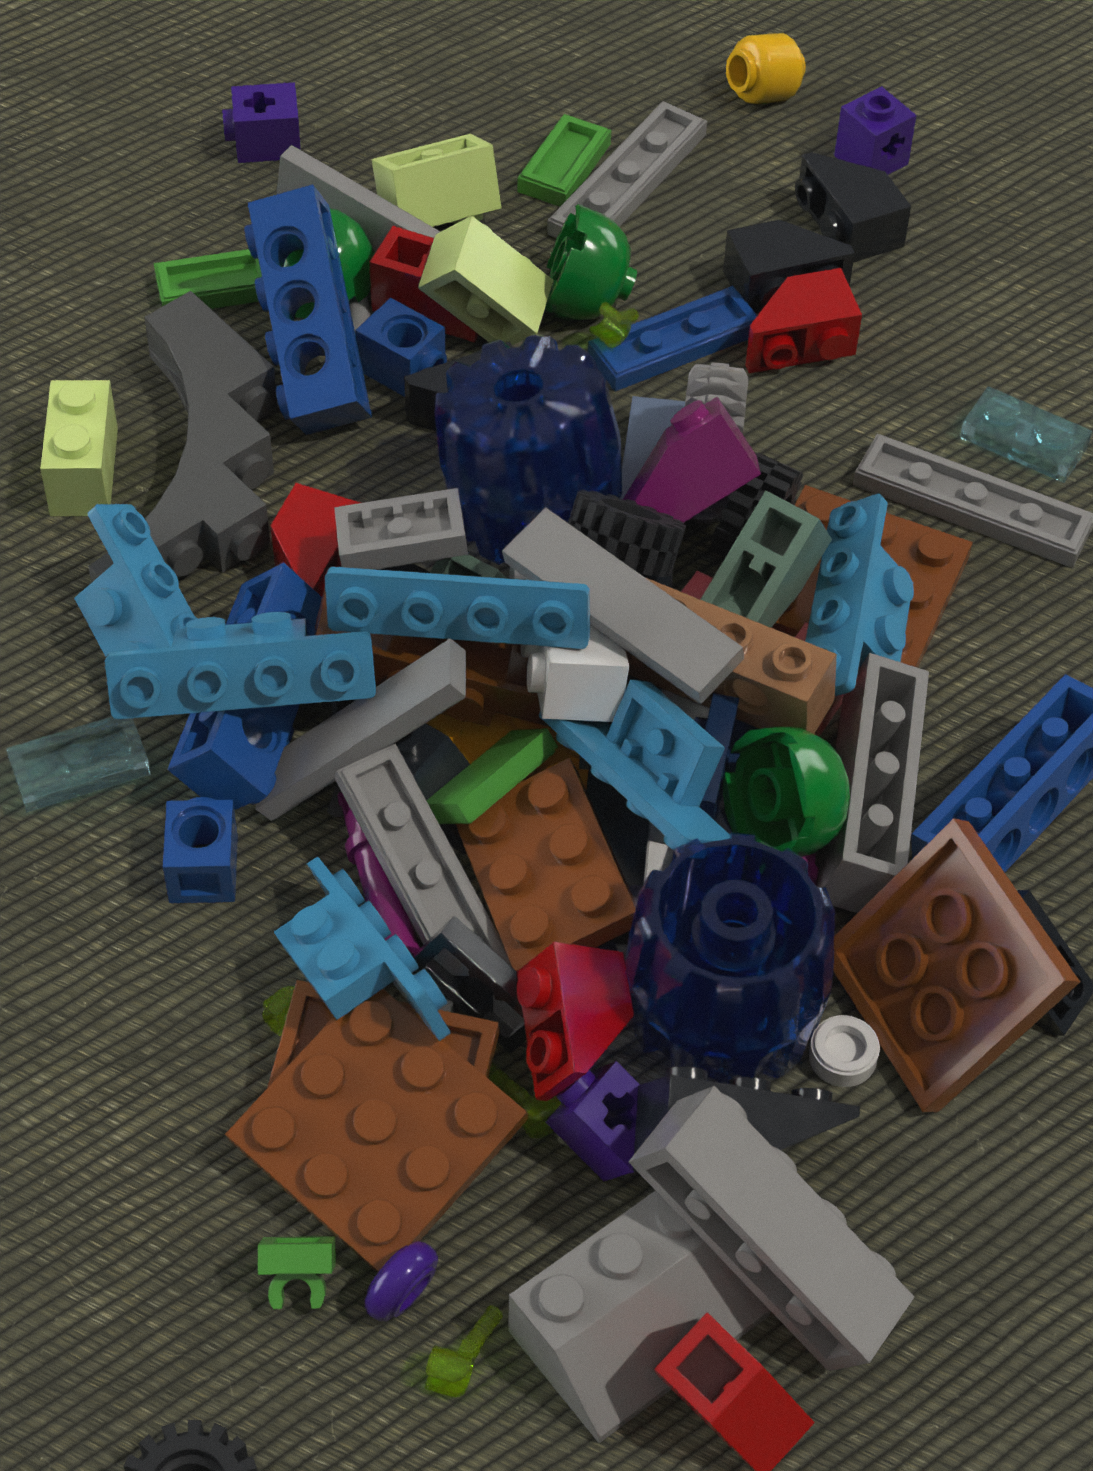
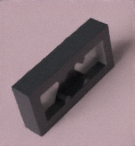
M453 916L415 954L413 958L419 966L417 970L420 972L422 969H425L439 989L468 1016L499 1022L500 1032L497 1042L509 1053H512L527 1040L522 1006L517 998V971L495 953L477 933L471 931L457 917Z

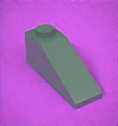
M765 491L700 600L771 628L802 591L832 539L819 518Z

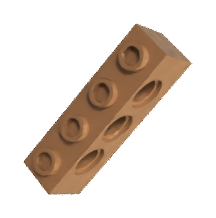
M648 579L743 647L744 660L701 705L710 708L713 693L739 698L737 720L759 729L794 727L802 728L815 734L835 701L837 654ZM626 651L629 663L628 675L651 682L657 687L698 703Z

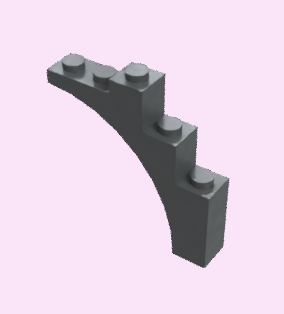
M189 291L144 317L150 358L173 383L188 413L187 442L176 474L154 510L145 518L150 527V536L165 563L171 567L177 578L190 574L199 564L207 559L224 573L241 561L255 557L262 548L270 544L266 503L251 489L258 487L266 478L274 474L270 433L257 421L278 407L274 366L192 291ZM108 552L88 566L91 583L114 564Z

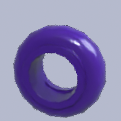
M415 1241L409 1246L406 1245L386 1262L372 1280L365 1297V1309L372 1318L383 1322L389 1321L394 1317L400 1316L417 1300L436 1272L438 1255L434 1248L427 1243Z

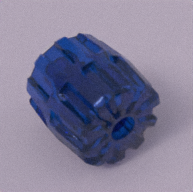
M530 335L525 338L520 347L510 348L504 341L498 339L483 344L481 359L469 365L456 361L447 370L448 392L437 393L435 396V420L440 468L446 488H458L466 540L468 542H476L479 554L483 558L497 565L505 563L502 550L545 508L568 523L577 492H580V490L588 492L590 490L597 491L605 496L606 494H611L619 499L621 498L620 432L606 379L598 371L595 360L587 351L578 345H566L559 351L557 341L550 336Z
M731 833L729 839L701 843L696 838L674 850L671 864L664 871L654 869L649 873L639 893L629 933L625 960L634 1012V1035L645 1053L660 1050L671 1061L670 1067L704 1069L708 1071V1078H713L716 1082L728 1084L732 1078H755L759 1073L780 1078L801 1060L808 1039L812 1037L814 1030L818 1027L830 997L834 967L835 910L829 891L826 887H816L808 876V863L806 860L789 848L782 852L756 842L755 835Z

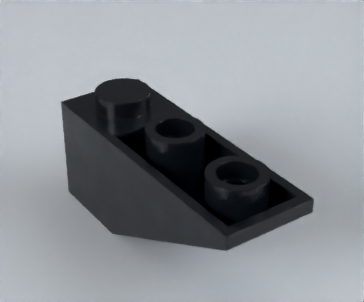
M670 1067L665 1070L664 1077L638 1086L634 1154L677 1100L715 1086L722 1094L738 1102L746 1112L749 1123L771 1146L780 1150L860 1117V1106L833 1102V1093L824 1089L797 1088L791 1090V1094L771 1091V1082L765 1079L740 1077L732 1078L728 1084L708 1081V1071L704 1069Z

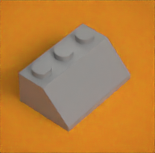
M654 1191L509 1294L508 1331L597 1442L601 1443L671 1390L653 1370L707 1312L731 1336L738 1340L769 1317L771 1311L657 1191Z

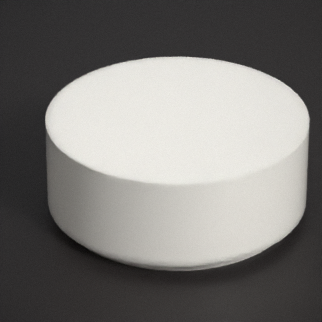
M847 1015L830 1017L821 1022L813 1032L809 1049L811 1067L822 1080L838 1087L859 1085L869 1079L876 1068L880 1052L879 1040L871 1026L859 1018Z

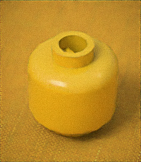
M787 34L749 35L738 41L729 55L726 64V77L730 87L746 103L782 102L793 97L798 91L805 74L806 64L800 48L794 39Z

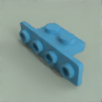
M880 493L857 501L847 502L833 509L829 517L827 532L832 540L821 558L805 642L837 654L835 696L849 693L855 688L859 666L861 667L869 653L900 662L902 649L906 644L905 631L910 601L914 596V582L906 569L898 566L880 545L888 502Z
M96 504L87 514L114 564L74 597L105 657L110 652L172 647L176 629L186 628L187 622L198 619L194 616L178 587L179 582L175 572L165 563L150 536V527L147 521L137 512L133 505Z
M330 567L325 575L328 627L333 631H366L371 634L439 639L451 638L453 640L577 649L586 648L590 639V589L586 584Z
M286 612L262 613L252 617V623L225 625V620L218 617L194 619L186 623V628L176 629L172 647L110 652L107 654L105 669L111 715L114 719H128L373 698L376 694L371 635L363 631L307 636L306 618L291 620V615Z
M629 681L611 725L604 721L542 719L557 733L556 740L560 744L576 751L591 765L590 771L596 778L612 785L627 799L626 805L633 813L648 819L665 835L663 840L671 849L690 857H699L702 855V852L725 854L731 852L735 839L699 807L725 747L651 682Z
M318 856L308 862L307 866L326 897L314 905L299 911L292 920L274 931V934L336 1020L393 982L438 1041L451 1034L438 1010L448 1004L441 990L425 969H422L415 975L412 974L419 969V966L397 934H394L385 941V938L391 935V931L369 900L365 902L346 871L342 868L332 875Z

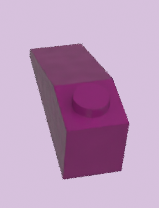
M718 396L706 404H703L701 400L694 401L683 407L671 418L670 422L672 425L665 429L622 500L629 499L637 502L638 505L657 509L656 512L673 516V519L684 523L759 476L761 472L757 455Z

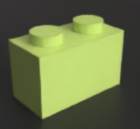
M472 134L371 159L377 195L433 228L434 226L449 222L457 224L470 216L480 221L484 218L483 213L501 209L493 145Z
M470 216L435 234L418 288L493 346L509 341L514 345L538 333L553 279L493 233L488 226L478 221L475 217Z
M51 380L40 467L50 516H88V511L96 504H111L118 426L110 380Z

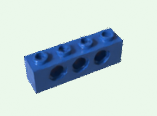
M313 184L248 202L252 224L246 225L244 231L252 257L259 259L262 277L255 279V289L263 311L269 312L272 331L266 332L265 339L273 364L280 366L283 384L276 386V396L283 417L286 420L290 419L306 435L372 418L329 204ZM296 250H304L303 256L298 263L290 267H284L285 260L289 254ZM310 302L315 303L312 313L307 318L294 321L295 314L302 305ZM325 356V363L317 373L305 375L306 366L313 358Z
M283 562L242 583L226 625L252 623V617L262 613L286 612L291 615V620L306 618L307 636H314L322 597ZM300 704L190 713L167 770L200 797H208L215 800H233L234 810L247 804H257L265 799L275 786L277 780L275 771L284 747L288 745L293 737L294 727L292 725Z
M1065 674L911 834L912 859L954 818L970 822L1005 873L1093 778V688Z

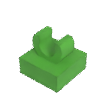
M336 1236L263 1237L258 1244V1275L276 1274L268 1290L271 1307L273 1309H282L285 1299V1284L290 1280L300 1279L305 1281L311 1289V1309L320 1308L326 1296V1284L321 1274H332L336 1266Z

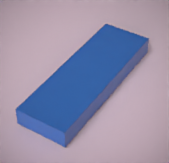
M731 286L588 341L587 355L614 391H618L748 340L750 325L758 315L735 287Z

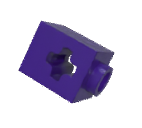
M295 82L231 86L233 109H222L225 142L236 141L238 163L280 160V156L291 145L301 150Z
M881 86L841 106L834 156L840 160L885 171L889 175L909 164L917 115Z
M617 1061L593 1071L589 1070L581 1078L558 1093L556 1097L561 1101V1104L546 1120V1123L603 1182L634 1172L629 1160L634 1155L637 1094L640 1084Z

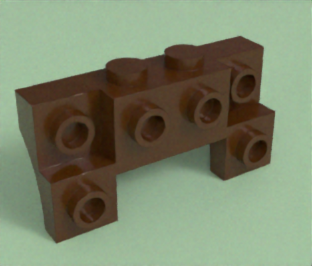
M324 587L314 635L351 633L333 631L328 627L326 591ZM370 633L376 687L448 639ZM453 640L466 651V697L442 712V715L450 716L457 721L472 722L489 727L495 712L550 727L539 717L540 704L538 693L528 692L527 665L529 657H522L521 644Z

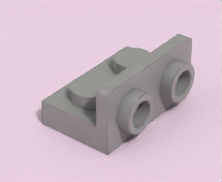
M458 488L334 507L339 556L342 567L381 570L387 567L425 561H440L445 558L468 555Z

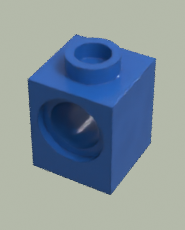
M389 298L355 330L363 374L404 397V376L447 362V355L445 354V327L392 298Z
M196 797L188 801L166 802L163 872L169 903L235 902L238 834L233 800ZM208 844L206 847L193 848L197 845Z

